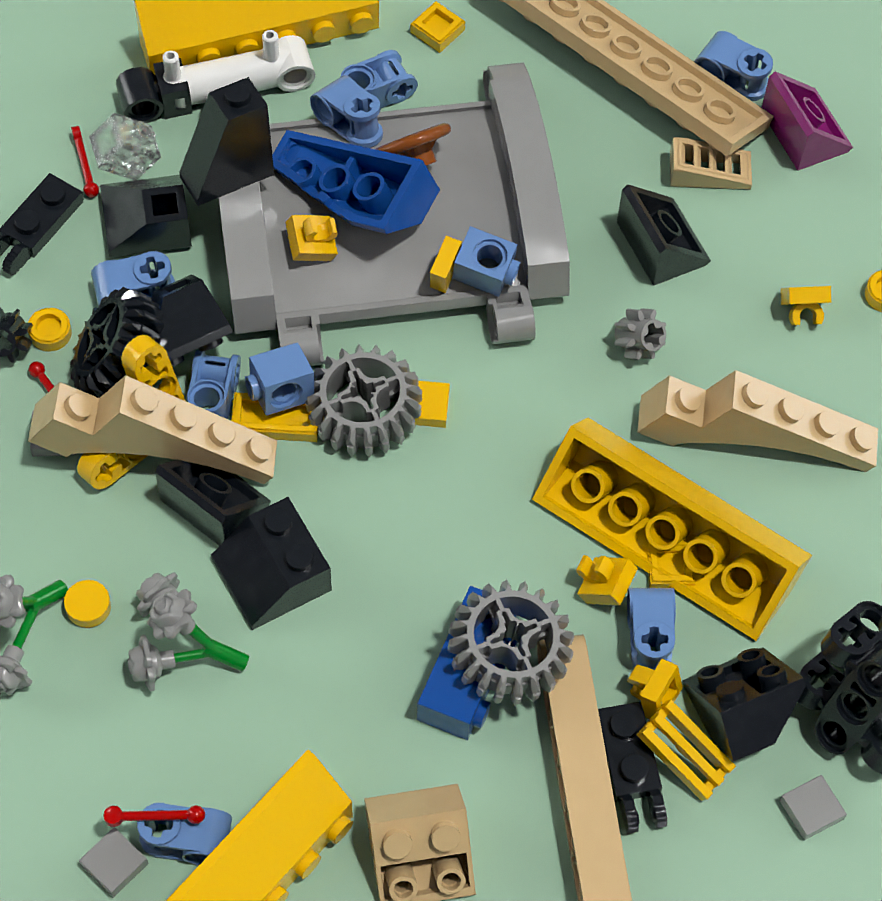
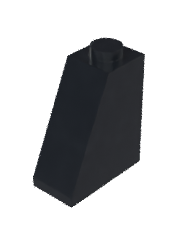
M249 77L209 92L179 171L180 179L198 206L274 175L268 105Z

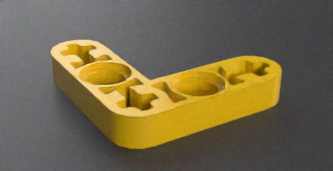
M140 335L132 339L126 345L121 357L126 375L149 386H153L158 380L162 379L157 389L186 401L164 347L147 335ZM145 361L149 364V366H143L145 364ZM83 453L78 461L77 471L93 488L100 490L112 485L148 455Z

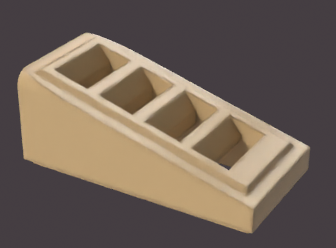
M673 137L670 149V186L751 189V151L738 149L729 156H725L723 153L713 150L707 142ZM685 161L692 162L693 165L686 164ZM701 162H708V168L701 167ZM716 163H724V171L717 170ZM732 163L740 164V175L732 173Z

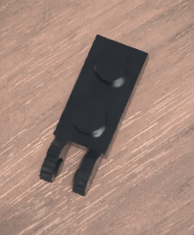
M51 173L43 179L0 228V255L10 245L14 246L10 253H7L3 261L2 269L4 272L10 275L16 274L31 257L35 258L83 203L84 196L81 190Z
M641 702L598 709L615 802H619L627 834L639 831V815L634 803V799L647 797L651 820L656 828L667 827L668 818L661 793L662 784L654 752L636 735L646 724Z

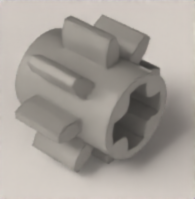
M645 308L640 310L626 309V317L615 323L616 341L614 344L626 348L625 358L636 360L640 358L654 359V351L659 350L665 345L666 323L655 319L656 310Z

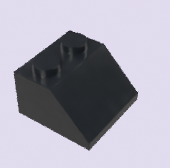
M289 497L249 515L211 554V559L252 630L332 591L331 568Z

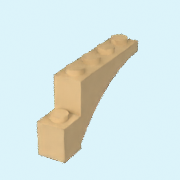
M737 370L707 390L669 375L641 395L637 433L673 447L681 443L752 445L812 455L841 463L863 472L876 467L878 428Z
M126 375L100 398L59 382L35 404L28 442L65 457L78 453H121L178 459L234 473L261 484H265L273 478L277 440Z

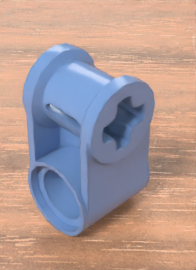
M719 31L715 33L695 59L696 64L749 100L757 101L764 98L769 79L767 76L773 69V59L765 50L756 48L738 39L730 32ZM759 60L762 62L761 69L758 68ZM746 80L749 81L748 89L745 87Z
M387 50L365 61L349 65L341 73V76L347 75L351 77L360 87L376 96L380 101L381 108L405 101L414 94L418 86L416 78L412 74H408L402 66V58L396 50Z
M347 75L341 76L310 97L311 109L317 119L323 125L330 127L345 138L350 144L371 148L382 140L383 129L377 118L381 110L380 101L376 96L360 87L351 77Z
M148 251L119 260H107L96 265L91 270V276L98 306L101 299L105 296L108 297L115 289L120 290L122 287L151 297L153 291H156L155 287L159 286L162 288L175 282L171 274L172 266L169 258L161 252ZM150 262L154 263L155 269L151 270Z
M196 350L192 364L191 381L187 392V402L201 408L204 406H214L211 409L205 410L228 419L234 392H236L239 383L240 355L233 354L231 358L206 355L205 351Z
M628 588L627 623L628 628H630L631 661L633 667L641 665L655 670L661 659L669 662L672 661V651L675 645L676 616L674 588Z
M153 803L143 811L188 810L190 807ZM202 807L206 815L200 824H192L188 820L137 821L139 841L142 849L149 856L185 861L199 866L230 833L232 816L222 810ZM159 824L167 825V830H163L161 837L153 836L152 832L158 829Z

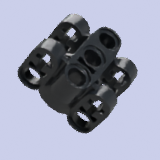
M863 601L832 625L821 641V652L805 664L798 673L804 677L806 684L798 703L811 710H822L814 726L817 741L825 750L837 755L844 754L858 742L862 745L861 756L863 761L872 770L882 774V606L872 601ZM860 618L873 622L877 626L878 631L869 629L861 622ZM850 636L851 639L854 641V644H850L848 646L842 644ZM832 664L835 665V666H837V667L843 668L844 673H842V672L838 671L837 669H835V668L832 666ZM820 678L825 684L816 689L812 685Z

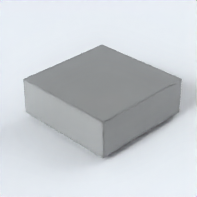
M822 775L783 794L779 800L804 841L844 820L847 815Z
M115 827L79 860L80 865L113 898L149 864L147 858Z

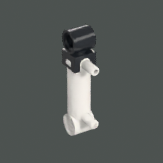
M267 30L262 34L263 49L185 66H183L177 52L167 51L163 54V62L153 63L154 73L148 68L136 67L125 70L118 76L116 87L123 114L127 121L134 124L152 122L162 113H164L165 119L193 114L192 105L205 103L209 92L249 77L258 91L275 87L288 92L305 89L312 84L316 76L306 43L299 36L289 35L278 38L277 32Z

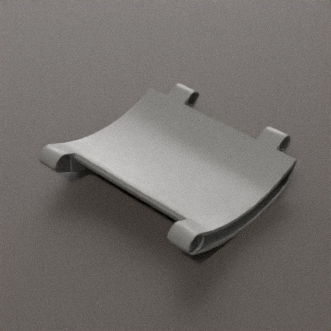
M524 62L488 66L487 70H483L486 101L380 112L377 116L378 122L383 129V138L371 149H376L441 123H448L451 126V132L437 139L432 148L437 161L426 166L440 191L422 224L389 234L352 226L275 170L273 176L219 197L235 334L277 329L279 348L298 342L310 366L324 364L325 361L320 324L486 305L492 344L534 340L536 328L531 300L569 296L570 260L560 197L546 130L536 94ZM318 119L269 124L272 154L286 130L349 143L333 129L323 125ZM291 215H319L335 218L338 233L335 238L337 256L332 261H293L285 222ZM471 226L518 244L515 260L521 262L513 285L504 284L499 297L454 279L451 280L446 293L430 288V271L445 236L452 237L463 243ZM490 258L478 261L481 266L489 269L499 266L495 260Z

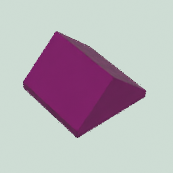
M776 71L769 76L761 108L774 116L770 127L798 171L848 153L853 148L816 88Z

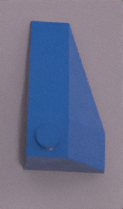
M286 130L272 154L275 171L352 226L389 234L422 224L440 191L423 160L291 130Z

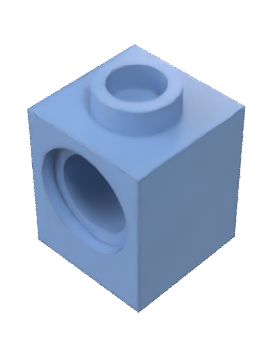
M470 226L454 262L452 279L499 297L504 284L512 286L519 271L521 262L515 260L518 244ZM490 258L495 260L499 266L489 269L481 266L478 261Z
M298 342L249 357L250 375L245 376L246 389L252 401H259L266 416L306 404L307 397L314 394V371Z

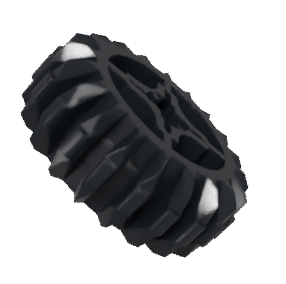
M122 287L120 290L115 289L108 297L105 296L101 299L99 307L93 308L89 320L84 321L85 327L82 333L78 335V343L73 348L75 355L70 362V367L72 368L71 380L74 381L75 388L100 398L126 375L121 357L126 345L132 339L140 335H147L157 343H161L159 334L164 328V323L161 322L163 312L159 309L158 303L152 301L151 297L141 292ZM145 361V364L143 366L147 367L149 366V364Z

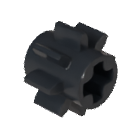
M0 307V357L7 356L10 362H14L19 355V350L27 351L31 346L32 341L25 337V334L29 332L33 324L25 323L23 318L19 316V309H16L13 313H4ZM4 331L8 333L7 338L3 336Z

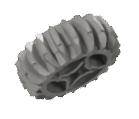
M358 344L354 354H348L347 351L341 348L339 360L327 356L324 361L325 369L315 368L314 394L307 397L305 401L306 410L310 413V424L318 426L319 438L322 442L331 439V446L335 451L347 445V451L352 457L358 448H364L365 454L370 458L374 447L379 446L387 454L390 449L389 441L402 445L405 440L404 432L413 433L415 419L419 418L422 413L421 405L419 404L422 401V390L418 386V376L415 372H410L406 359L397 362L396 354H394L393 350L381 356L377 345L368 353L364 352V349ZM346 384H349V386L344 391L337 393L338 398L332 399L335 393L340 388H342ZM397 401L394 408L388 414L380 418V413L385 409L390 408V403Z
M506 579L501 583L499 592L489 583L483 587L482 596L472 592L467 598L466 603L468 606H458L455 613L457 621L451 622L449 627V634L454 638L449 640L448 651L457 654L452 661L454 670L466 669L462 677L464 685L471 684L474 681L479 683L476 690L478 697L483 696L487 689L494 691L493 698L496 704L501 703L504 694H510L511 701L516 706L521 703L523 692L533 702L539 699L540 688L548 693L551 692L556 685L555 678H564L567 672L565 664L570 663L573 657V651L568 646L572 644L574 634L571 631L564 630L569 623L568 615H555L559 608L558 600L550 601L547 604L542 601L545 595L543 588L536 591L534 595L527 593L528 585L526 581L520 583L518 591L512 590L510 583ZM514 615L523 617L528 621L519 620ZM491 618L493 623L491 631L493 634L487 636L484 643L476 645L474 630L484 620ZM503 638H511L508 645L503 642ZM514 640H516L519 643L518 647H512L510 645ZM545 640L547 657L540 664L532 668L529 662L531 658L529 650L535 648L538 641ZM493 664H502L509 669V671L500 669L494 666Z

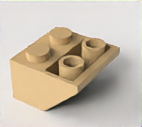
M458 784L364 798L379 901H441L476 895L467 811Z

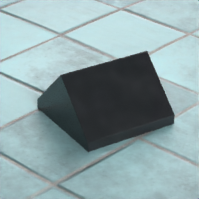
M629 184L622 189L617 224L653 286L702 268L711 262L674 198Z
M177 459L159 464L155 471L160 500L219 546L249 515L269 506L271 500L237 474Z

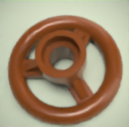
M441 123L376 148V150L420 159L427 166L437 161L432 148L437 139L451 132V126L448 123Z

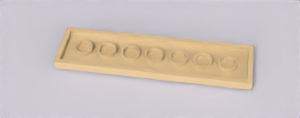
M499 0L517 10L526 20L540 26L550 33L556 41L566 44L583 56L585 61L602 69L612 76L618 84L638 94L648 105L658 108L674 119L680 127L691 131L707 142L713 150L721 152L725 156H729L770 126L773 115L604 0Z

